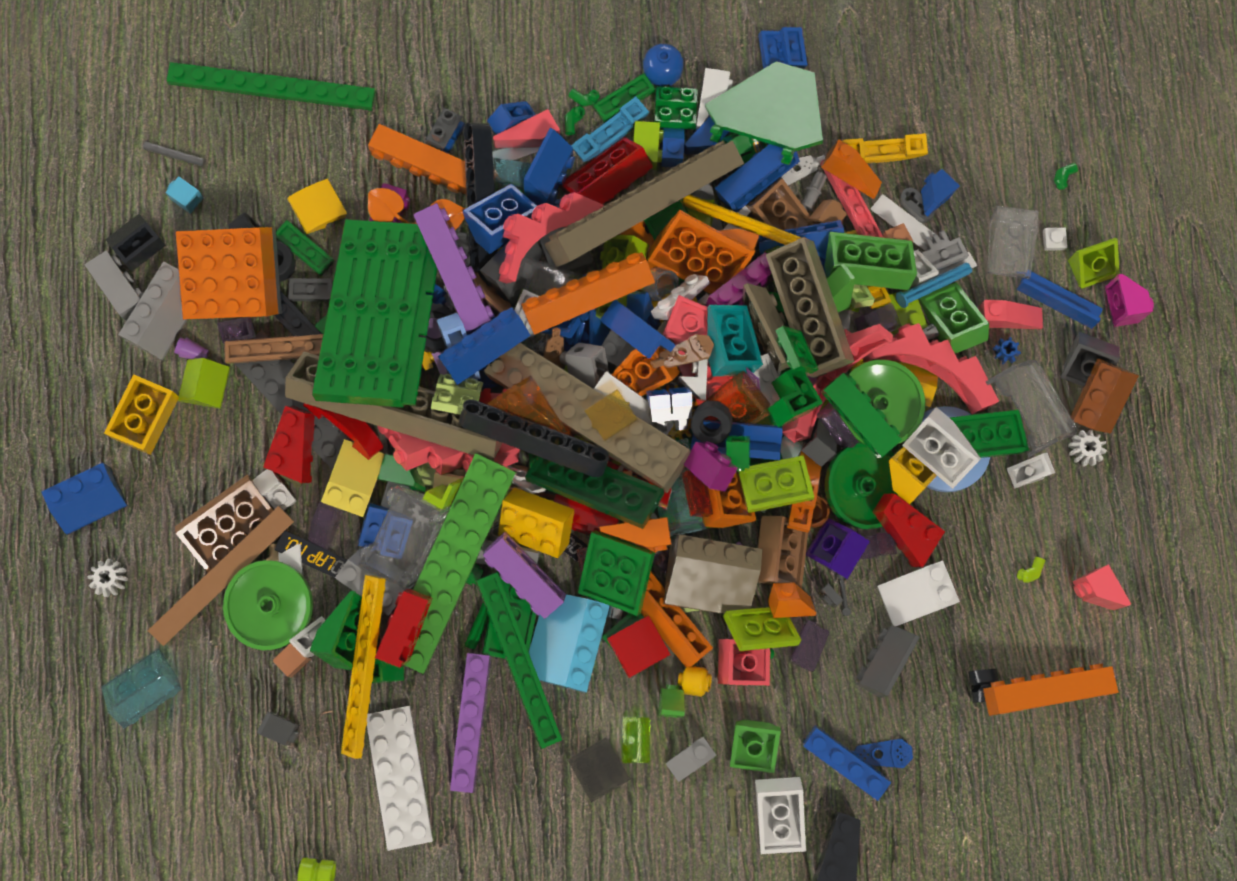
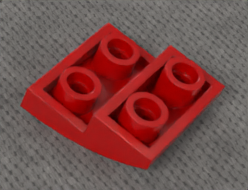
M649 616L607 638L628 678L671 655Z

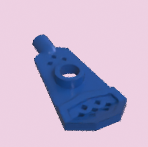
M903 739L860 745L852 751L862 759L865 757L864 761L873 766L904 768L913 759L912 747ZM876 750H880L882 752V757L880 759H877L874 756V752Z

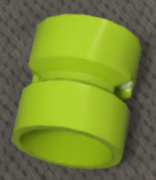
M303 857L299 866L297 881H334L336 861L322 859L320 863H317L314 858Z

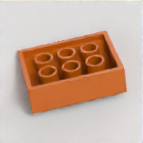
M679 210L650 247L648 261L683 280L693 274L707 276L710 284L703 290L712 294L745 268L755 254V250Z

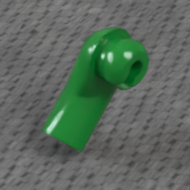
M573 88L568 97L580 106L585 107L597 103L600 94L597 90H591L589 94L583 95Z

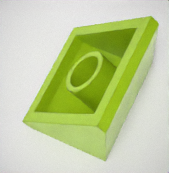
M1117 238L1078 250L1068 259L1081 289L1114 278L1120 274Z
M205 358L187 359L178 401L221 409L230 367Z

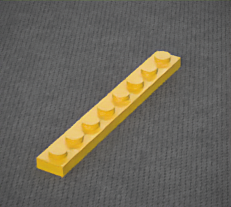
M365 575L341 749V754L354 759L362 758L385 592L386 579L374 575Z

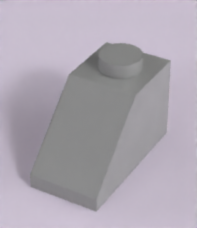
M700 737L665 764L679 782L714 758L716 754L705 738Z

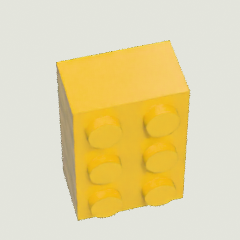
M133 374L104 434L151 455L179 396L172 390Z
M514 487L502 502L498 536L506 532L518 544L559 558L569 545L575 509Z

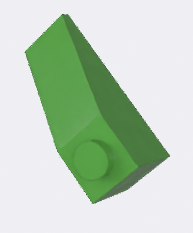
M666 684V688H661L658 716L684 717V690H679L678 685Z

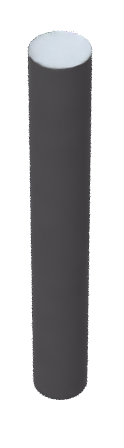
M144 142L143 150L202 167L206 163V159L149 142Z

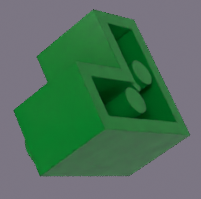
M790 369L771 382L780 400L767 409L779 428L810 413L823 402L806 373Z

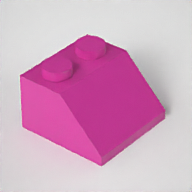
M1118 274L1105 286L1114 327L1139 323L1153 312L1154 302L1149 296L1148 290L1124 274Z

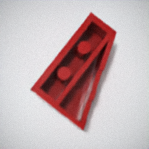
M559 494L554 496L553 502L575 509L571 530L591 536V532L594 530L601 532L600 527L616 525L619 519Z
M884 494L873 510L874 515L886 532L897 543L898 549L908 559L907 562L910 566L923 568L945 531L896 494Z

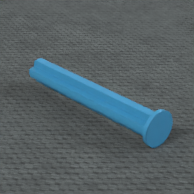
M964 263L912 289L896 293L897 302L902 308H906L908 303L969 275L972 272V268L969 263Z

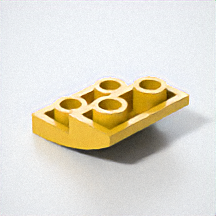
M328 179L305 187L287 199L306 234L324 229L328 223L345 218L347 215Z

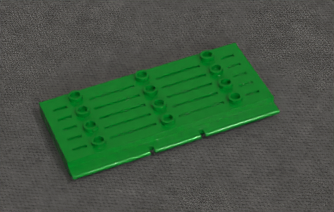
M345 220L312 391L315 401L403 408L404 405H416L426 338L419 337V335H427L433 295H426V293H434L438 269L418 224Z

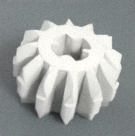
M1082 430L1078 435L1072 436L1073 442H1070L1068 447L1073 449L1069 452V455L1076 456L1074 459L1075 463L1081 460V465L1085 467L1088 463L1090 466H1094L1096 461L1100 462L1103 460L1101 454H1105L1107 450L1101 447L1106 444V441H1099L1101 434L1094 436L1093 430H1089L1087 433ZM1085 445H1088V446L1090 447V449H1088V451H1086L1085 448H1086L1087 446H1085Z
M107 559L105 563L98 561L99 568L91 567L94 575H88L87 577L90 580H94L90 583L89 587L96 588L95 594H103L104 597H109L110 593L116 596L118 595L117 588L125 589V586L121 583L122 581H127L128 578L122 576L125 574L126 569L120 568V562L116 561L113 563L111 559ZM107 574L111 578L109 582L105 578Z

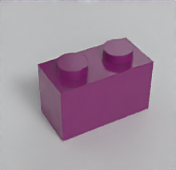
M695 442L684 463V466L709 489L726 491L738 469L731 463L732 459L720 453L718 447L711 442Z

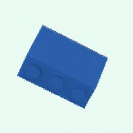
M549 128L524 177V195L536 205L555 202L558 196L557 189L559 185L563 186L567 177L565 173L568 168H572L575 161L573 147L552 128Z
M510 184L464 209L463 215L475 241L490 254L509 241V239L503 237L505 220L515 214L532 219V212L537 205L514 185Z
M104 463L98 464L41 492L50 513L66 535L128 506L111 467Z

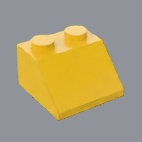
M904 447L889 460L893 490L908 504H911L937 477L934 472Z

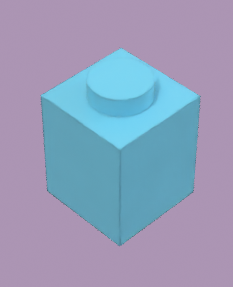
M179 176L168 185L165 192L173 202L190 214L204 198L199 190Z

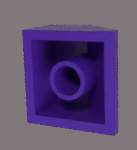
M828 518L807 550L806 556L848 579L870 541L854 530Z

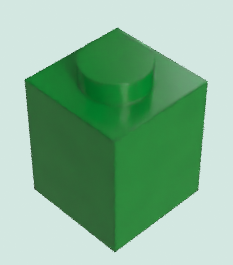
M750 436L727 437L726 455L732 459L731 463L738 468L737 471H744L745 468L750 467Z

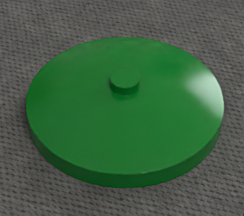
M859 442L848 445L840 450L830 462L825 477L826 497L832 511L845 524L858 529L882 527L873 510L884 494L898 495L892 487L889 460L895 454L891 450L882 458H877L865 444Z

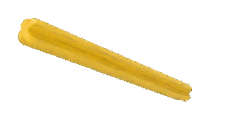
M690 194L683 198V203L688 208L781 244L787 245L801 238Z

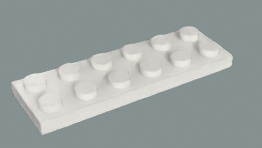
M405 706L370 713L367 715V729L387 850L433 842L411 707Z

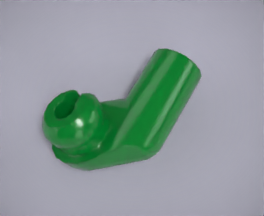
M582 106L572 108L565 115V135L571 136L575 134V124L585 115V109Z
M1075 163L1066 165L1056 171L1054 184H1056L1058 190L1067 188L1068 176L1078 172V167Z

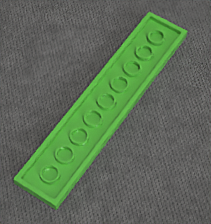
M475 453L413 589L433 598L411 659L404 664L422 674L426 672L502 506L503 499L506 497L517 473L478 453Z

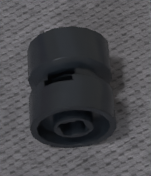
M997 668L968 672L969 682L974 686L971 690L972 703L986 702L983 689L990 688L992 682L999 681Z

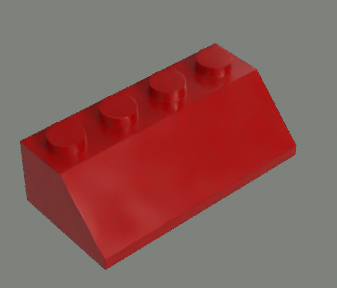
M622 137L567 177L563 186H559L566 195L575 192L603 204L612 200L621 190L628 188L633 181L646 175L648 170L653 168V165L642 146L626 137Z

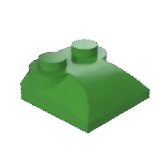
M736 721L730 767L774 773L781 733L780 727L772 723L760 721Z

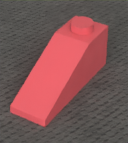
M547 109L493 136V145L495 149L540 147L549 128L554 129L559 135L560 129Z
M984 300L978 307V310L989 322V328L1043 329L1042 308L1006 300Z

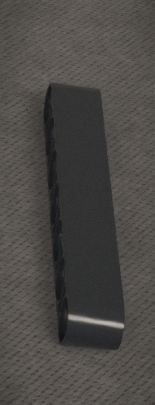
M466 123L464 126L467 208L495 193L492 132L490 125L487 123ZM468 226L470 264L474 271H480L498 252V249L489 254L475 241Z
M467 400L463 403L459 423L463 428L592 477L603 476L610 456L605 449L476 400Z

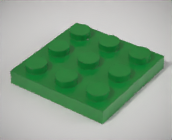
M594 530L591 532L578 594L638 616L642 611L655 552Z

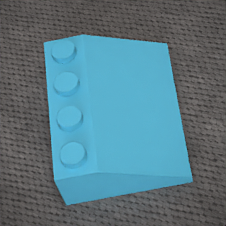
M566 594L564 603L544 619L539 615L529 650V655L539 681L587 693L610 605Z

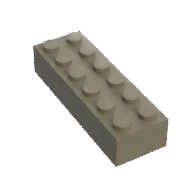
M802 237L766 254L789 327L802 332L819 368L818 371L812 374L806 373V375L817 378L855 362L814 241Z

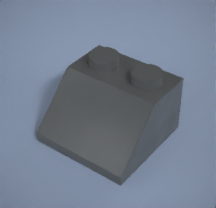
M1078 332L1067 355L1060 378L1084 387L1098 358L1113 365L1118 363L1120 359L1119 346Z

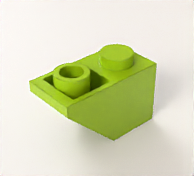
M635 121L634 142L644 148L653 165L652 169L657 170V162H662V150H658L659 143H663L664 130H660V123Z

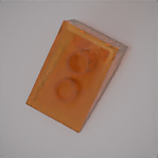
M745 371L727 381L704 401L723 403L732 414V422L756 424L769 415L767 408L770 407V402ZM714 416L704 418V420L720 421Z
M531 375L488 403L492 407L561 433L567 432Z

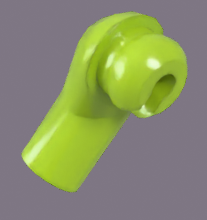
M1035 557L1031 568L1026 570L1020 569L1017 572L1018 580L1024 583L1037 580L1041 575L1046 560Z

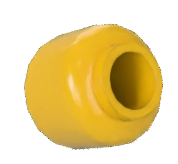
M691 666L686 667L683 673H679L678 686H682L684 694L702 697L706 692L710 691L712 675L708 674L706 668Z

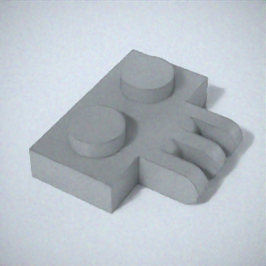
M944 230L939 232L941 240L936 233L931 235L934 243H932L929 236L924 238V243L928 250L922 254L937 270L965 260L969 256L960 237L950 241Z

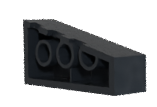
M834 812L813 881H857L860 819L841 812Z

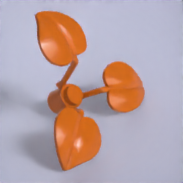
M376 188L369 191L368 211L374 221L392 222L394 217H396L402 223L410 224L398 215L404 208L403 199L398 193L386 188ZM446 199L434 201L430 206L437 203L441 209L445 208L450 218L447 223L450 228L454 227L456 230L465 218L463 215L465 208Z

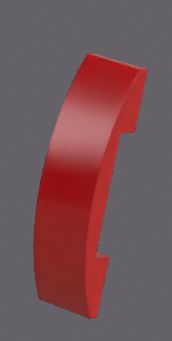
M306 403L303 404L318 419L324 416L354 441L352 447L368 460L383 449L384 446L366 422Z

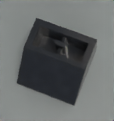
M140 214L136 215L105 239L131 271H134L166 246Z

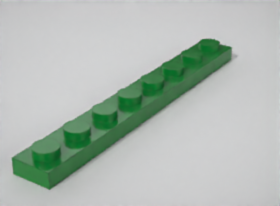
M498 572L476 580L477 587L540 749L562 741Z

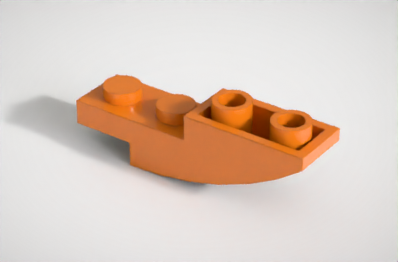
M801 450L799 456L804 455L814 493V500L791 504L787 528L809 533L813 510L817 500L821 466Z

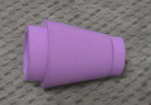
M180 337L174 353L186 359H207L209 350L187 337L185 339Z

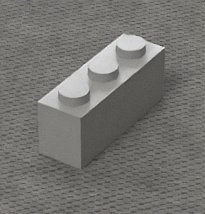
M104 251L86 263L85 266L115 310L126 321L143 293L139 288L135 289L131 283L134 280L127 271L123 273L120 268L123 264L115 254L111 256L107 251Z

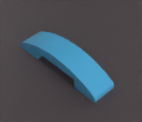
M634 97L622 106L620 112L590 135L588 133L571 146L581 160L586 162L635 128V121H642L649 114V111L637 97Z

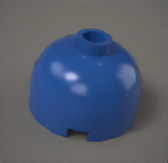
M658 44L647 51L643 59V71L650 82L658 87L668 84L673 85L680 79L683 73L684 61L676 47L669 44Z

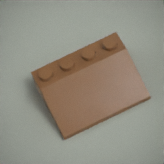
M247 474L176 525L175 532L204 569L209 572L274 509L267 499L260 494L254 482Z

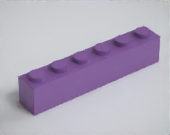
M436 203L413 215L464 328L470 335L481 328L483 324L490 322L491 318L495 316L491 307L484 304L483 298L486 296L481 286H476L473 280L477 278L472 266L468 267L465 259L468 257L464 248L457 245L456 240L459 237L454 227L450 228L447 223L450 218L446 209H441Z
M467 653L450 791L475 793L491 663L489 655Z

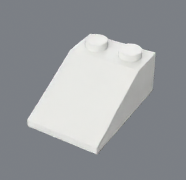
M937 407L902 445L952 489L981 459L956 424Z
M943 561L877 586L891 623L895 627L960 602Z
M800 777L755 780L760 853L773 854L806 851L804 798Z

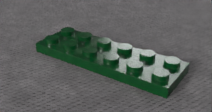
M539 456L525 475L527 482L641 529H644L664 495L663 488L607 466L603 476L592 477Z

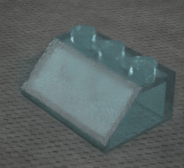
M159 649L101 687L108 713L124 729L137 722L139 718L148 712L155 710L158 705L174 697L182 690L178 677Z

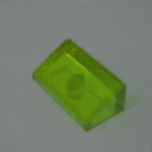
M623 717L622 763H649L650 718Z

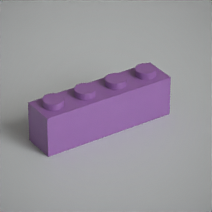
M506 532L485 549L483 554L485 562L500 573V577L505 583H510L515 588L516 594L521 599L528 601L535 614L541 615L545 619L564 603L566 594Z

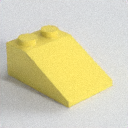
M344 439L321 502L363 517L385 454L378 452L368 460L352 447L354 442Z

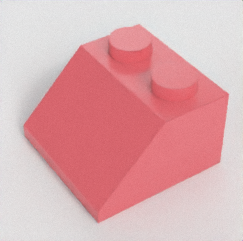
M1109 564L1072 581L1075 585V593L1085 602L1110 610L1131 605Z
M719 639L718 684L770 686V648L739 651L734 639Z

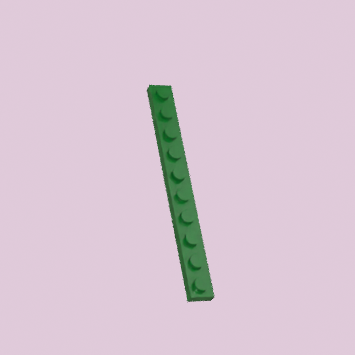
M170 62L166 80L168 85L373 111L376 93L375 88L174 62Z

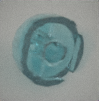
M493 158L494 179L497 183L504 185V187L510 184L515 187H524V177L531 163Z

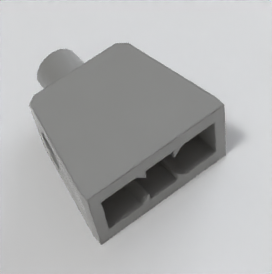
M577 343L568 352L564 351L560 355V363L567 365L568 373L593 389L605 372L609 373L605 347Z

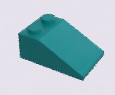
M709 305L707 335L714 343L710 358L708 359L712 376H747L746 367L754 373L763 365L747 306Z

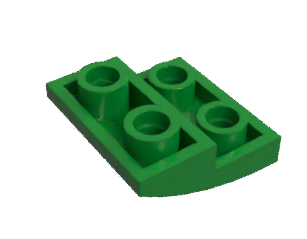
M656 86L655 122L660 123L662 128L696 129L697 89Z

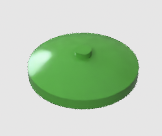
M890 360L869 361L859 365L849 373L857 384L855 386L860 392L864 391L870 397V404L875 409L879 408L886 416L884 420L889 425L892 424L900 432L899 437L902 439L899 443L907 440L920 426L925 412L924 391L917 377L905 366ZM838 413L839 419L849 435L858 442L865 444Z
M272 560L254 562L242 568L228 584L223 600L225 621L232 634L246 646L258 650H274L289 645L290 639L308 626L313 610L312 593L302 574L286 563Z

